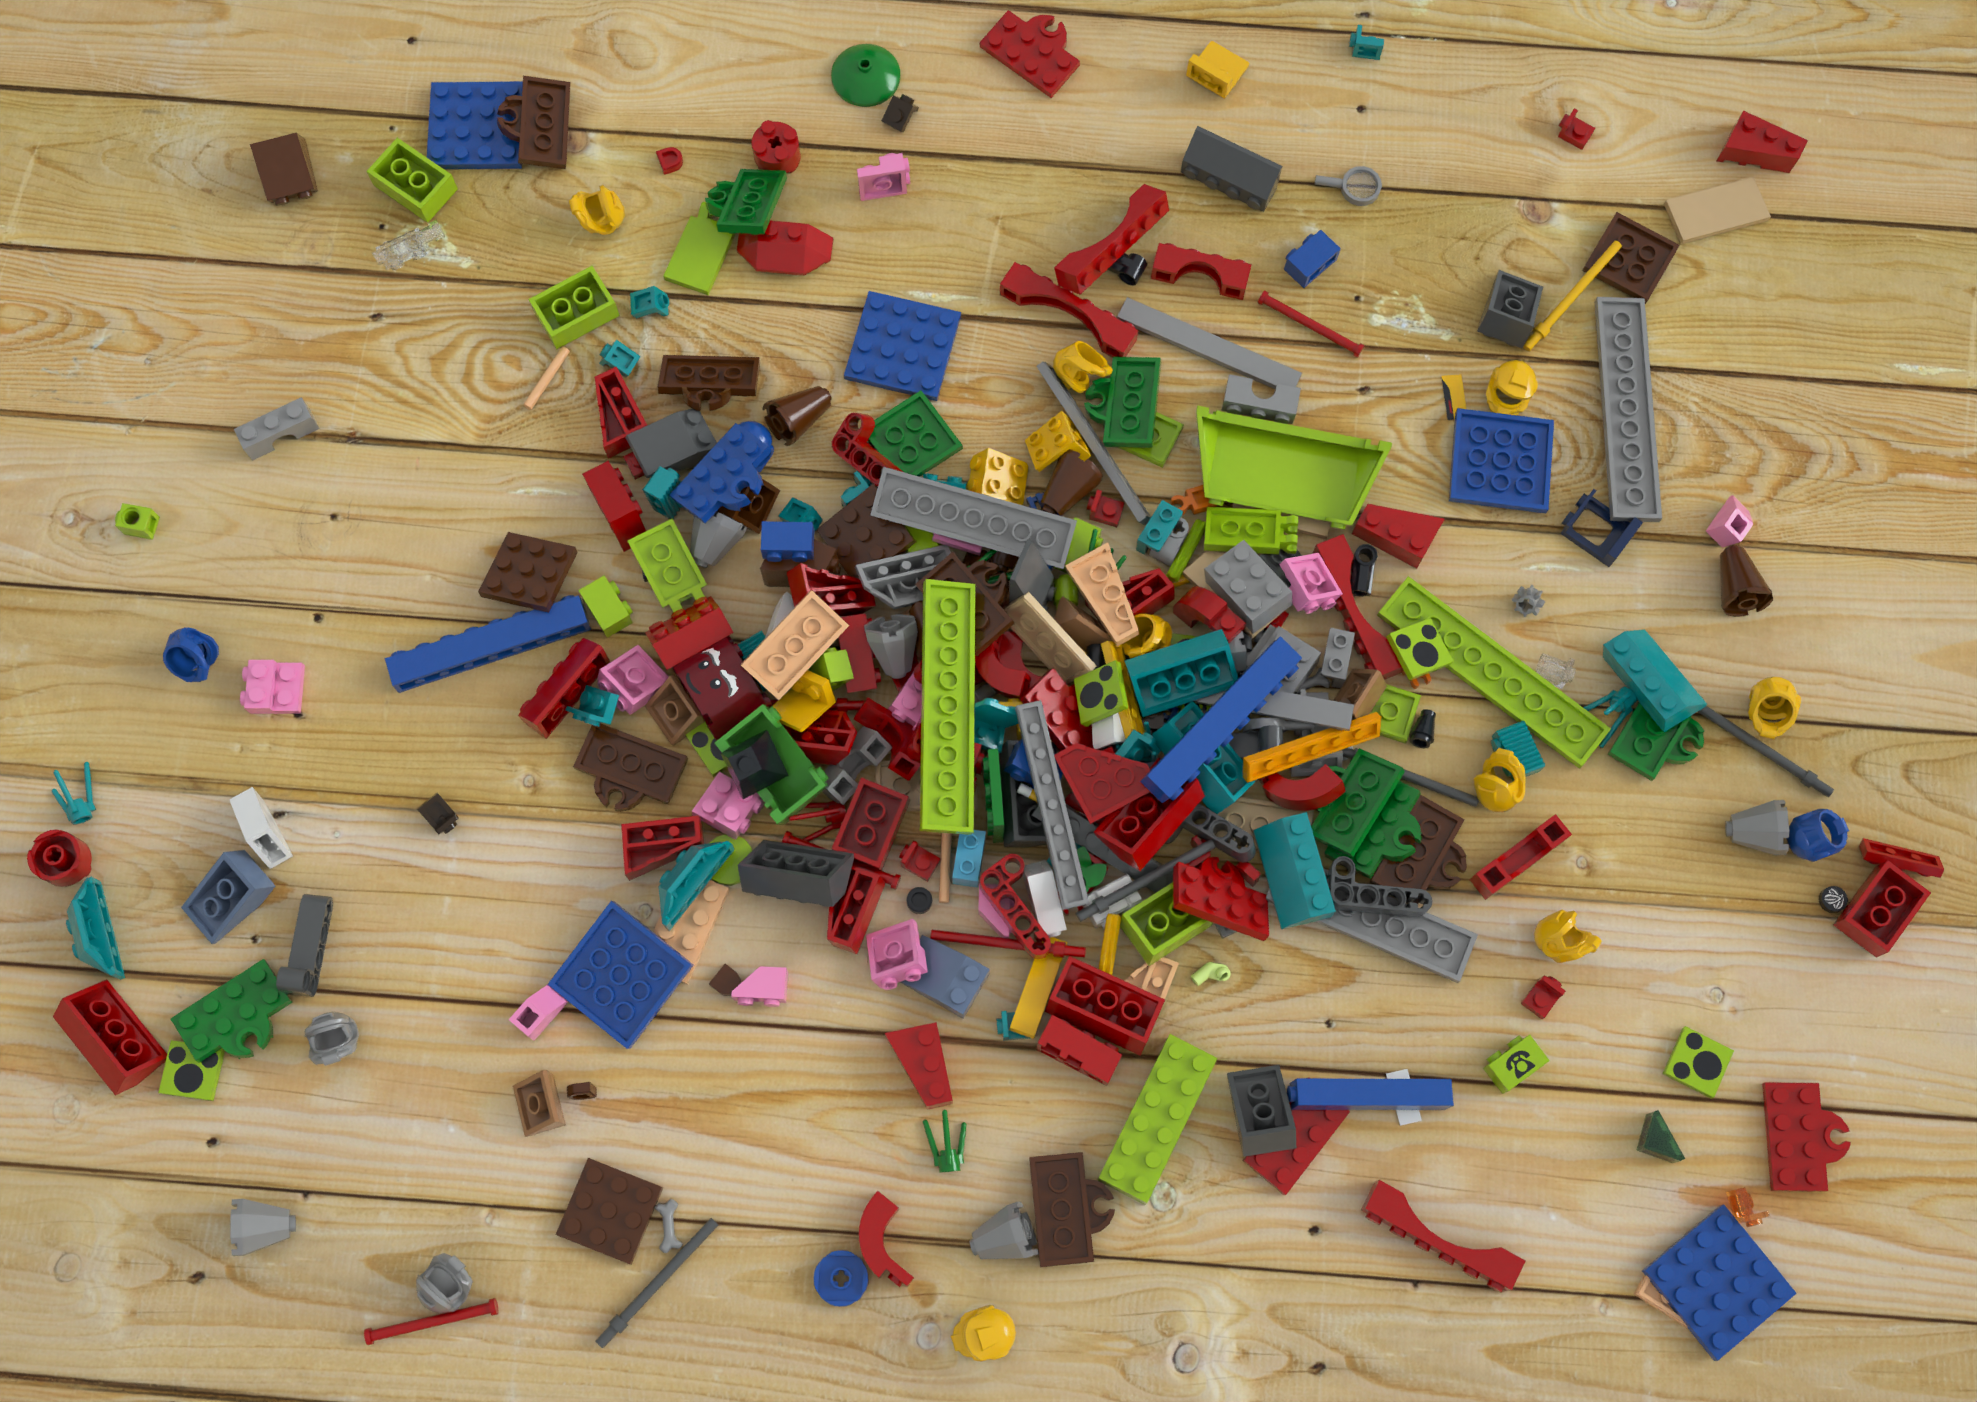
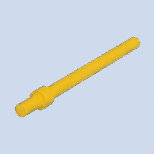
M1614 241L1543 323H1538L1533 329L1534 333L1523 346L1525 350L1531 351L1540 339H1544L1550 333V328L1620 250L1622 247L1620 242Z

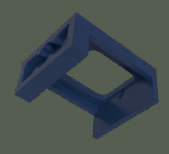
M1593 489L1588 496L1584 493L1575 506L1579 509L1574 514L1570 511L1563 520L1562 524L1565 527L1560 534L1610 567L1643 522L1636 517L1631 522L1610 521L1609 507L1593 497L1597 491ZM1586 509L1592 511L1612 526V531L1600 546L1593 544L1573 529V524Z

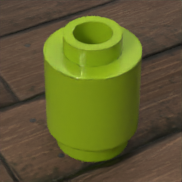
M1068 574L1060 575L1058 579L1054 580V587L1057 589L1053 604L1056 606V611L1062 596L1076 606L1078 605L1079 589Z

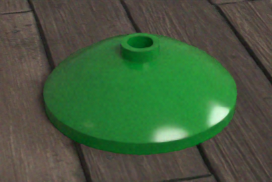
M858 44L847 48L836 58L831 70L832 84L836 93L844 101L860 107L876 106L887 101L896 92L900 83V67L896 58L885 48L874 44Z

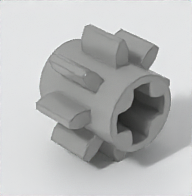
M1533 585L1526 589L1521 586L1517 591L1518 594H1515L1512 598L1513 602H1517L1514 610L1522 613L1524 617L1530 613L1536 616L1540 611L1539 608L1545 604V601L1541 599L1543 591H1538Z

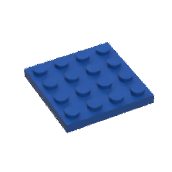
M523 81L431 82L427 158L443 169H522V164L518 163L519 142L510 140L503 135L497 125L498 117H502L506 121H513L515 119L509 114L500 116L497 112L505 97L511 95L522 96Z
M869 291L845 369L844 379L912 396L921 390L929 400L937 401L961 319V312Z
M1457 408L1455 412L1449 502L1546 514L1549 510L1554 420Z
M610 901L548 985L626 1049H631L694 964L615 901Z
M1724 1204L1717 1207L1642 1270L1714 1361L1720 1360L1797 1294Z

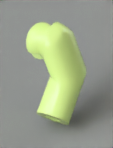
M1207 962L1190 977L1197 986H1200L1208 978L1227 981L1231 976V972L1224 964Z

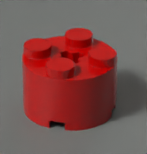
M767 120L753 134L752 150L759 170H784L786 173H792L797 169L801 154L797 132L794 128L783 122Z
M49 830L40 834L33 841L35 843L27 854L28 866L32 873L58 887H67L78 883L85 876L89 875L92 869V856L87 844L76 836L62 830Z

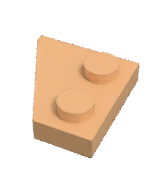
M1165 957L1150 966L1145 962L1125 981L1165 999L1179 963Z

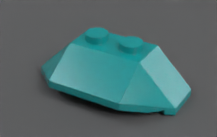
M723 841L691 846L688 851L683 850L679 854L675 867L663 874L659 881L661 884L658 889L662 924L669 931L732 854L735 850L732 843Z
M92 876L88 877L67 909L68 920H66V926L69 933L73 935L75 943L72 944L73 953L80 961L117 979H124L125 974L102 883Z

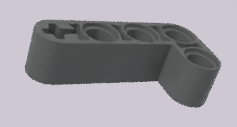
M1269 725L1261 727L1258 732L1231 733L1234 738L1228 743L1243 761V757L1283 744V730L1281 726Z
M1200 804L1194 808L1164 843H1172L1184 828L1205 841L1211 839L1217 849L1237 861H1251L1256 854L1254 840L1248 832ZM1199 818L1206 819L1201 825L1194 823ZM1219 831L1228 832L1224 837L1215 836Z
M1342 856L1336 858L1328 870L1327 883L1336 910L1421 917L1432 906V897L1426 890L1355 883V864L1349 857ZM1337 865L1344 866L1348 874L1346 876L1339 875L1335 867ZM1337 890L1344 892L1346 901L1337 900L1334 892ZM1361 893L1369 894L1372 898V903H1364L1360 897ZM1387 896H1394L1398 900V906L1388 904ZM1419 899V903L1423 904V906L1418 908V904L1412 902Z
M304 894L302 896L288 967L282 966L277 974L276 986L279 991L285 994L314 997L316 994L333 910L332 897Z

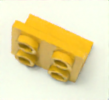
M1210 41L1199 57L1193 54L1189 59L1186 76L1225 99L1249 67V62L1216 42Z
M1063 411L1052 417L1025 439L1034 467L1038 472H1041L1069 449L1080 453L1081 455L1078 458L1083 461L1091 457L1084 438L1071 418Z
M807 670L791 687L792 689L778 700L773 707L781 715L782 718L779 721L782 724L803 732L836 701L829 679Z

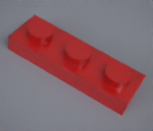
M1865 838L1862 839L1859 845L1863 860L1871 864L1878 865L1888 860L1902 871L1917 872L1924 877L1934 876L1941 878L1944 872L1940 857Z

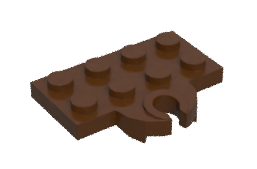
M523 75L522 96L511 95L505 97V100L499 106L498 115L509 114L515 119L513 121H506L502 117H498L497 125L503 135L510 140L519 142L518 163L566 169L571 82Z
M663 355L658 381V394L683 395L684 402L689 407L698 411L701 410V401L704 400L709 402V411L722 408L729 402L731 396H756L760 358Z
M952 552L915 585L923 593V582L925 579L975 584V655L978 656L1015 624L1001 607L1009 592V579L1005 573H1002L996 583L989 584L990 576L999 573L1001 570L998 565L981 560L967 568L956 554Z
M600 723V727L591 726L573 767L578 771L596 777L594 782L595 794L606 808L610 804V795L613 792H621L622 799L615 804L614 809L615 811L622 812L631 810L640 804L644 796L669 804L688 757Z
M1420 795L1410 814L1416 818L1420 825L1421 843L1415 842L1414 838L1410 835L1401 837L1399 841L1403 845H1412L1416 852L1403 859V861L1398 862L1383 858L1370 883L1426 890L1427 887L1442 890L1455 886L1461 880L1458 876L1451 877L1447 875L1445 866L1452 864L1457 868L1458 872L1464 873L1466 871L1467 855L1462 847L1453 841L1465 819ZM1416 899L1412 903L1419 904V899Z
M1083 1152L1029 1157L1040 1267L1094 1262L1091 1234L1101 1232L1106 1228L1115 1213V1209H1109L1106 1213H1098L1094 1209V1202L1098 1198H1104L1108 1201L1113 1200L1112 1193L1105 1184L1097 1180L1085 1179Z

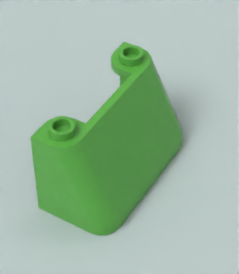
M762 704L718 739L715 745L721 752H724L768 730L789 776L757 793L765 802L766 808L772 809L769 815L776 824L785 825L790 821L789 816L797 815L828 786L826 781L829 777L820 766L817 769L784 728L779 721L782 718L779 712L773 706L768 708Z

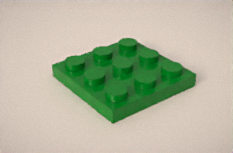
M921 390L875 419L874 431L868 439V442L875 450L904 473L919 477L963 449L961 442Z
M988 749V758H983L987 836L993 837V843H1003L1004 817L998 749Z

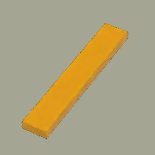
M1374 712L1351 720L1350 731L1328 728L1243 757V778L1248 783L1380 737L1381 716Z

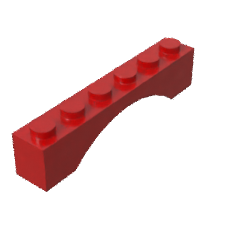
M1143 184L1129 197L1127 214L1121 224L1111 234L1092 246L1069 253L1054 267L1058 286L1081 295L1170 211L1166 192Z
M1014 262L1000 283V295L1019 306L1045 305L1058 308L1073 315L1092 332L1101 352L1112 358L1126 357L1137 341L1138 330L1134 325L1115 318L1110 311L1097 308L1090 300L1081 299L1074 295L1072 291L1061 288L1054 284L1050 278L1034 273L1027 265H1020Z
M1344 534L1316 544L1313 554H1320L1343 593L1335 601L1336 605L1334 607L1338 612L1341 611L1346 631L1355 633L1354 648L1358 655H1362L1365 661L1364 668L1380 671L1384 680L1402 673L1403 668L1387 638L1373 629L1364 619L1355 603L1350 583L1351 564L1354 555Z
M1381 1180L1374 1182L1361 1208V1211L1366 1213L1365 1218L1378 1225L1383 1222L1391 1227L1389 1230L1391 1233L1401 1238H1405V1236L1415 1240L1414 1245L1426 1252H1429L1430 1249L1439 1254L1438 1258L1441 1261L1452 1266L1455 1262L1464 1267L1462 1272L1475 1279H1478V1276L1488 1281V1287L1500 1293L1503 1290L1510 1291L1513 1289L1526 1260L1502 1247L1470 1249L1443 1240L1431 1232L1417 1218L1403 1192Z

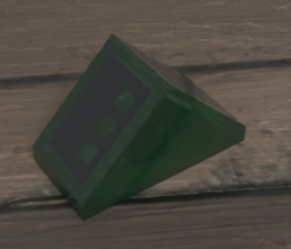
M1659 1110L1646 1114L1637 1151L1670 1163L1684 1160L1685 1157Z

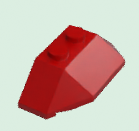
M770 220L765 234L739 233L737 253L756 271L804 276L824 263L826 264L831 261L834 239L809 224Z
M827 710L803 732L782 724L812 763L837 765L849 755L858 733L844 711Z

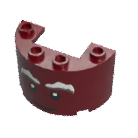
M730 636L672 667L673 672L683 688L685 687L716 741L762 704L767 707L772 706L765 692L761 694L752 678L753 676L741 666L743 662L741 657L744 655L737 643L734 644Z

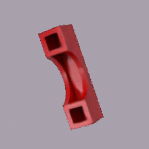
M1159 243L1151 279L1174 284L1181 276L1187 273H1203L1215 281L1220 295L1243 300L1252 264L1240 259L1231 260L1223 258L1218 254L1201 253L1196 249L1179 248L1171 243Z
M1555 814L1504 854L1478 871L1469 880L1486 900L1563 843L1572 833Z

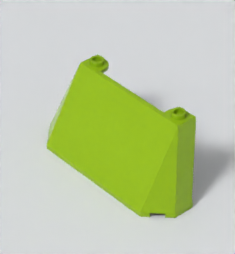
M1197 406L1196 409L1204 498H1209L1210 504L1223 506L1224 502H1230L1266 510H1281V513L1331 522L1330 527L1345 529L1346 525H1353L1392 447L1391 442L1381 440L1378 445H1371V439H1362L1221 412L1220 410L1213 411V414H1210L1209 408Z

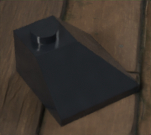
M768 730L721 753L742 799L789 776Z

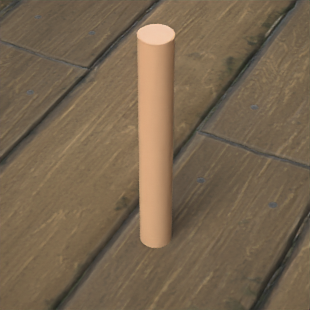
M562 346L523 404L527 409H533L570 353L566 347Z
M942 833L939 903H949L951 833Z

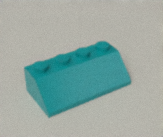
M1222 629L1125 660L1143 717L1228 690L1238 679L1230 646Z
M1645 629L1624 631L1603 644L1604 660L1626 687L1634 692L1637 700L1663 732H1666L1707 706L1704 699Z
M1191 701L1152 734L1157 740L1156 746L1164 755L1204 715L1194 701ZM1229 744L1224 748L1220 745L1215 750L1217 756L1207 766L1203 763L1198 768L1201 773L1196 777L1205 795L1202 801L1207 808L1216 814H1219L1233 804L1257 781L1254 780L1247 783L1244 780L1243 761Z
M1307 812L1284 817L1253 830L1281 930L1331 918L1336 910Z

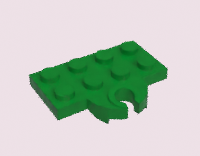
M740 169L735 182H716L717 186L708 191L709 198H705L709 213L719 217L716 224L718 232L729 234L747 233L752 235L765 234L787 180L786 171Z
M1113 357L1110 378H1099L1092 381L1093 384L1085 393L1086 399L1100 398L1103 401L1099 405H1092L1089 402L1084 403L1090 419L1098 424L1105 425L1104 447H1153L1162 363L1160 357Z
M1638 702L1608 755L1650 781H1653L1665 761L1671 764H1685L1696 758L1698 754L1686 751L1682 743L1687 740L1696 749L1703 748V733L1705 731L1690 716L1666 732H1663L1640 702Z
M1360 748L1347 769L1338 766H1328L1343 780L1346 792L1332 803L1315 809L1319 812V815L1311 826L1315 840L1351 857H1354L1405 773L1403 767Z
M1399 781L1354 857L1346 855L1328 846L1324 853L1325 857L1333 861L1338 857H1349L1355 864V872L1371 879L1383 858L1398 862L1413 855L1416 852L1415 848L1412 845H1403L1399 841L1401 837L1410 835L1414 838L1415 842L1421 843L1420 825L1416 818L1410 814L1421 795L1420 790Z
M262 959L170 1018L198 1063L222 1048L235 1058H250L254 1056L253 1051L245 1047V1040L249 1036H257V1045L263 1050L267 1047L270 1039L273 1038V1025L269 1017L291 1004L292 1001L288 994L277 989V977L265 959Z

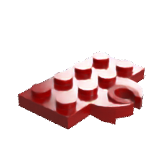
M1008 10L979 43L981 49L1050 98L1057 93L1080 66V60L1064 50L1067 44V32L1062 21L1054 32H1048L1045 29L1055 22V16L1038 15L1025 22Z
M1054 668L1048 670L1019 700L1023 704L1041 700L1050 739L1060 751L1075 743L1093 748L1092 724L1087 727L1081 724L1075 684L1068 687Z
M1219 857L1207 858L1198 868L1179 861L1173 867V908L1261 941H1265L1269 937L1267 894L1245 887L1244 878L1231 862L1226 861L1222 865L1221 870L1217 866V863L1220 861Z
M1291 1110L1296 1127L1297 1148L1245 1156L1242 1161L1280 1193L1286 1195L1350 1113L1349 1110Z
M1762 1083L1771 1191H1828L1826 1164L1837 1162L1843 1158L1851 1145V1142L1844 1141L1839 1145L1833 1143L1830 1139V1133L1832 1130H1837L1840 1133L1850 1132L1847 1124L1835 1113L1821 1110L1819 1083Z

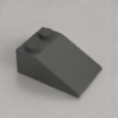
M1498 270L1477 332L1483 333L1487 337L1501 340L1510 346L1523 348L1534 327L1543 286Z
M693 408L673 413L626 436V440L646 478L652 477L659 466L666 470L671 468L675 471L695 467L717 444L701 412Z
M1027 539L1010 578L1009 603L1030 592L1048 612L1047 603L1048 601H1053L1057 589L1053 587L1054 576L1033 541Z
M1274 1065L1227 1073L1243 1157L1296 1149V1127L1280 1066Z

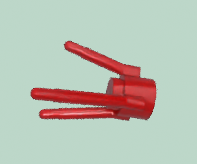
M835 801L809 803L804 808H823V810L789 816V820L794 821L824 816L826 823L831 822L830 825L803 838V840L809 842L833 829L840 828L841 822H843L846 815L845 806Z

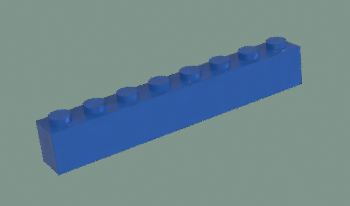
M569 595L563 597L559 602L553 603L549 613L539 610L520 611L504 620H492L483 627H470L464 633L455 636H443L437 642L421 643L415 649L394 652L390 657L385 658L392 686L398 693L590 631L591 626L580 596Z
M1281 636L1276 639L1140 782L1161 803H1164L1169 798L1174 801L1184 791L1181 786L1186 781L1191 783L1201 773L1198 768L1203 763L1207 766L1217 756L1215 750L1220 745L1224 748L1234 738L1231 733L1236 728L1241 730L1251 720L1248 715L1252 711L1257 713L1267 703L1264 698L1269 693L1273 696L1283 686L1280 681L1285 676L1289 679L1299 669L1296 664L1302 657Z

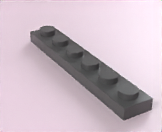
M1066 804L1075 843L1084 846L1088 851L1121 872L1128 874L1134 880L1162 866L1161 863L1151 858L1145 867L1138 871L1123 862L1094 834L1099 824L1096 822L1090 824L1085 815ZM1037 805L1034 811L1032 812V815L1037 819L1041 820L1039 808ZM1173 872L1145 887L1155 893L1173 882Z

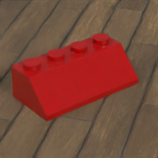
M582 638L580 642L573 644L567 658L563 662L557 663L551 677L547 681H543L538 686L535 696L521 706L518 715L521 720L547 739L569 713L565 711L566 706L574 707L580 700L585 686H591L598 678L600 669L611 663L603 647L586 638Z
M1158 758L1149 769L1151 770L1161 758ZM1197 778L1191 783L1186 781L1181 786L1184 791L1174 801L1169 798L1164 803H1161L1150 792L1109 814L1097 827L1094 834L1120 860L1141 871L1205 797Z
M1069 956L1044 1012L1061 1018L1074 1026L1141 1056L1165 999Z
M107 979L62 998L53 1015L55 1021L115 1096L137 1086L166 1062L167 1053Z

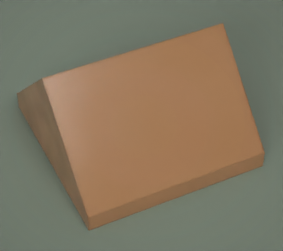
M1064 596L1061 597L1054 620L1082 650L1086 652L1087 646L1091 644L1113 641L1097 619Z
M1352 669L1333 701L1354 704L1352 720L1371 713L1387 685L1381 672L1378 670Z
M674 675L669 676L645 705L671 745H675L685 739V734L704 723L701 714Z
M542 1070L513 1085L525 1137L566 1125L554 1075L551 1072Z

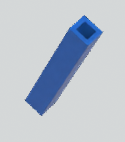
M1297 1078L1290 1082V1086L1287 1087V1096L1289 1102H1291V1110H1446L1454 1106L1451 1079Z

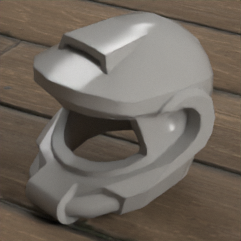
M327 1012L313 1018L312 1023L304 1031L305 1037H307L310 1044L309 1059L316 1065L324 1064L327 1066L339 1062L341 1058L352 1054L357 1049L359 1038L357 1025L352 1018L344 1013Z
M442 1253L434 1256L426 1271L418 1275L416 1279L417 1296L423 1306L432 1312H454L468 1297L473 1281L465 1270L466 1265L455 1255L450 1256Z

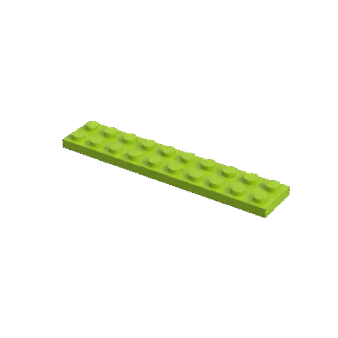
M1409 576L1378 612L1377 616L1395 630H1400L1431 618L1454 661L1451 665L1446 666V668L1515 721L1521 722L1524 720L1531 733L1580 769L1611 730L1610 727Z
M925 579L923 582L920 831L965 835L974 833L975 584Z

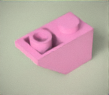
M1731 495L1706 532L1721 547L1739 543L1753 525L1750 512L1738 499Z
M979 884L978 914L1000 937L1009 938V933H1012L984 896ZM985 884V886L990 889L996 888L999 885ZM1009 898L1002 899L1000 902L1003 909H1010L1015 905Z
M760 966L732 991L731 997L734 1001H738V1005L752 1006L753 1002H764V1006L779 1007L780 1003H786L788 970L785 967Z
M547 984L526 999L510 1017L509 1021L535 1041L569 1001Z

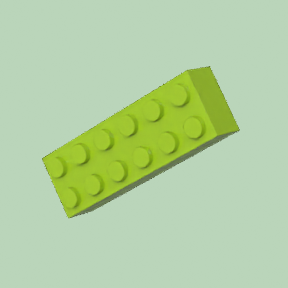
M1169 1034L1097 1179L1099 1182L1143 1205L1148 1203L1218 1058Z

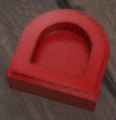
M668 147L656 151L664 175L675 172L682 167L683 157L677 148Z
M1239 861L1235 865L1242 877L1254 887L1259 881L1260 872L1249 862Z

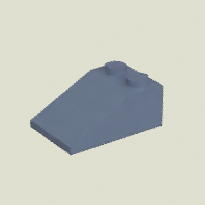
M245 850L223 852L181 908L210 943L216 944L257 909L272 892L275 885Z
M922 935L920 945L925 950L928 972L921 974V979L918 981L909 982L904 980L900 983L964 1019L987 980L990 969L970 957Z

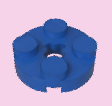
M838 1250L831 1252L819 1262L814 1272L815 1289L823 1300L833 1306L844 1307L853 1304L862 1297L868 1286L869 1278L866 1266L859 1257L849 1251ZM841 1270L844 1271L846 1276H849V1281L844 1282L843 1287H839L838 1282L833 1279Z

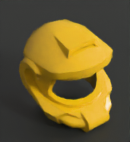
M604 185L599 186L600 191L592 194L580 191L573 195L569 200L571 212L579 220L581 226L590 233L611 234L622 224L625 217V208L615 192L610 191Z
M1076 341L1056 353L1053 360L1054 372L1068 390L1073 389L1078 393H1083L1089 388L1088 374L1098 375L1102 378L1112 374V368L1107 364V360L1093 347L1083 341Z
M1511 360L1493 370L1486 391L1487 404L1491 412L1518 415L1527 408L1530 398H1532L1538 386L1535 372L1527 363ZM1498 388L1505 395L1521 401L1513 405L1506 404L1498 398L1496 389Z
M1138 614L1134 616L1139 635L1123 643L1122 648L1125 655L1131 659L1171 645L1172 639L1171 626L1158 615Z
M1767 677L1752 687L1749 694L1748 714L1749 719L1753 722L1754 729L1759 733V736L1775 739V737L1783 735L1795 724L1801 704V697L1797 694L1794 685L1781 677ZM1762 718L1770 720H1777L1781 718L1784 719L1779 722H1768L1763 720Z
M1498 748L1497 751L1492 752L1491 756L1483 764L1482 774L1476 775L1473 779L1474 788L1483 807L1493 812L1508 811L1524 798L1525 768L1513 751ZM1501 766L1506 768L1513 775L1514 781L1507 784L1495 774L1494 767Z
M1562 909L1540 920L1535 928L1534 940L1537 947L1557 963L1577 960L1590 952L1594 953L1602 942L1599 937L1592 935L1591 932L1577 929L1575 925L1577 913L1575 911L1566 912Z
M987 1305L966 1312L954 1327L951 1339L955 1351H959L963 1356L972 1357L975 1361L996 1360L1009 1353L1015 1341L1016 1330L1009 1314L995 1309L993 1305Z

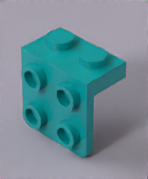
M985 698L975 703L974 742L981 744L983 750L998 749V752L1001 753L1005 728L1019 724L1016 710L1013 706L999 704V701L996 699Z

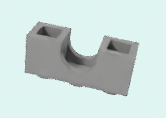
M1229 374L1222 411L1236 415H1247L1257 419L1274 420L1283 424H1293L1301 388L1277 384L1272 397L1261 399L1255 396L1252 391L1253 379Z
M301 397L235 428L234 431L243 450L253 461L274 451L275 449L272 444L279 437L294 435L299 439L320 428L310 408Z
M863 726L856 735L849 755L837 765H829L824 771L829 779L826 781L828 786L822 792L830 800L844 805L856 791L858 783L855 779L859 772L869 765L877 766L893 747L877 731Z

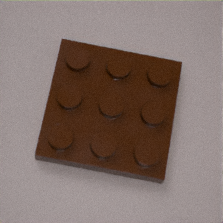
M1616 212L1582 271L1587 273L1614 241L1620 242L1622 245L1620 250L1595 278L1633 298H1644L1646 304L1680 245Z
M875 484L868 487L816 529L827 545L837 549L838 559H840L839 563L850 577L858 579L859 576L855 569L856 565L901 555L917 542L905 525L870 515L878 488Z
M508 532L478 593L482 598L549 613L578 553L575 546Z
M588 1158L556 1235L632 1265L663 1187Z

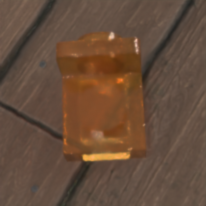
M1745 1187L1726 1192L1733 1216L1739 1223L1745 1222L1747 1227L1763 1224L1762 1218L1770 1216L1769 1211L1753 1213V1199Z

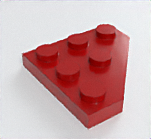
M1078 743L1054 755L1090 824L1150 793L1140 782L1150 771L1146 763Z

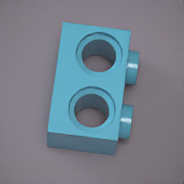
M974 830V833L971 835L959 834L952 877L953 884L978 888L986 831Z

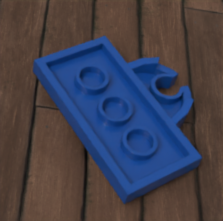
M735 423L669 496L703 523H706L721 506L729 510L740 511L741 507L751 503L745 494H740L743 488L750 487L756 495L760 493L761 486L764 484L756 468L772 450L767 444Z

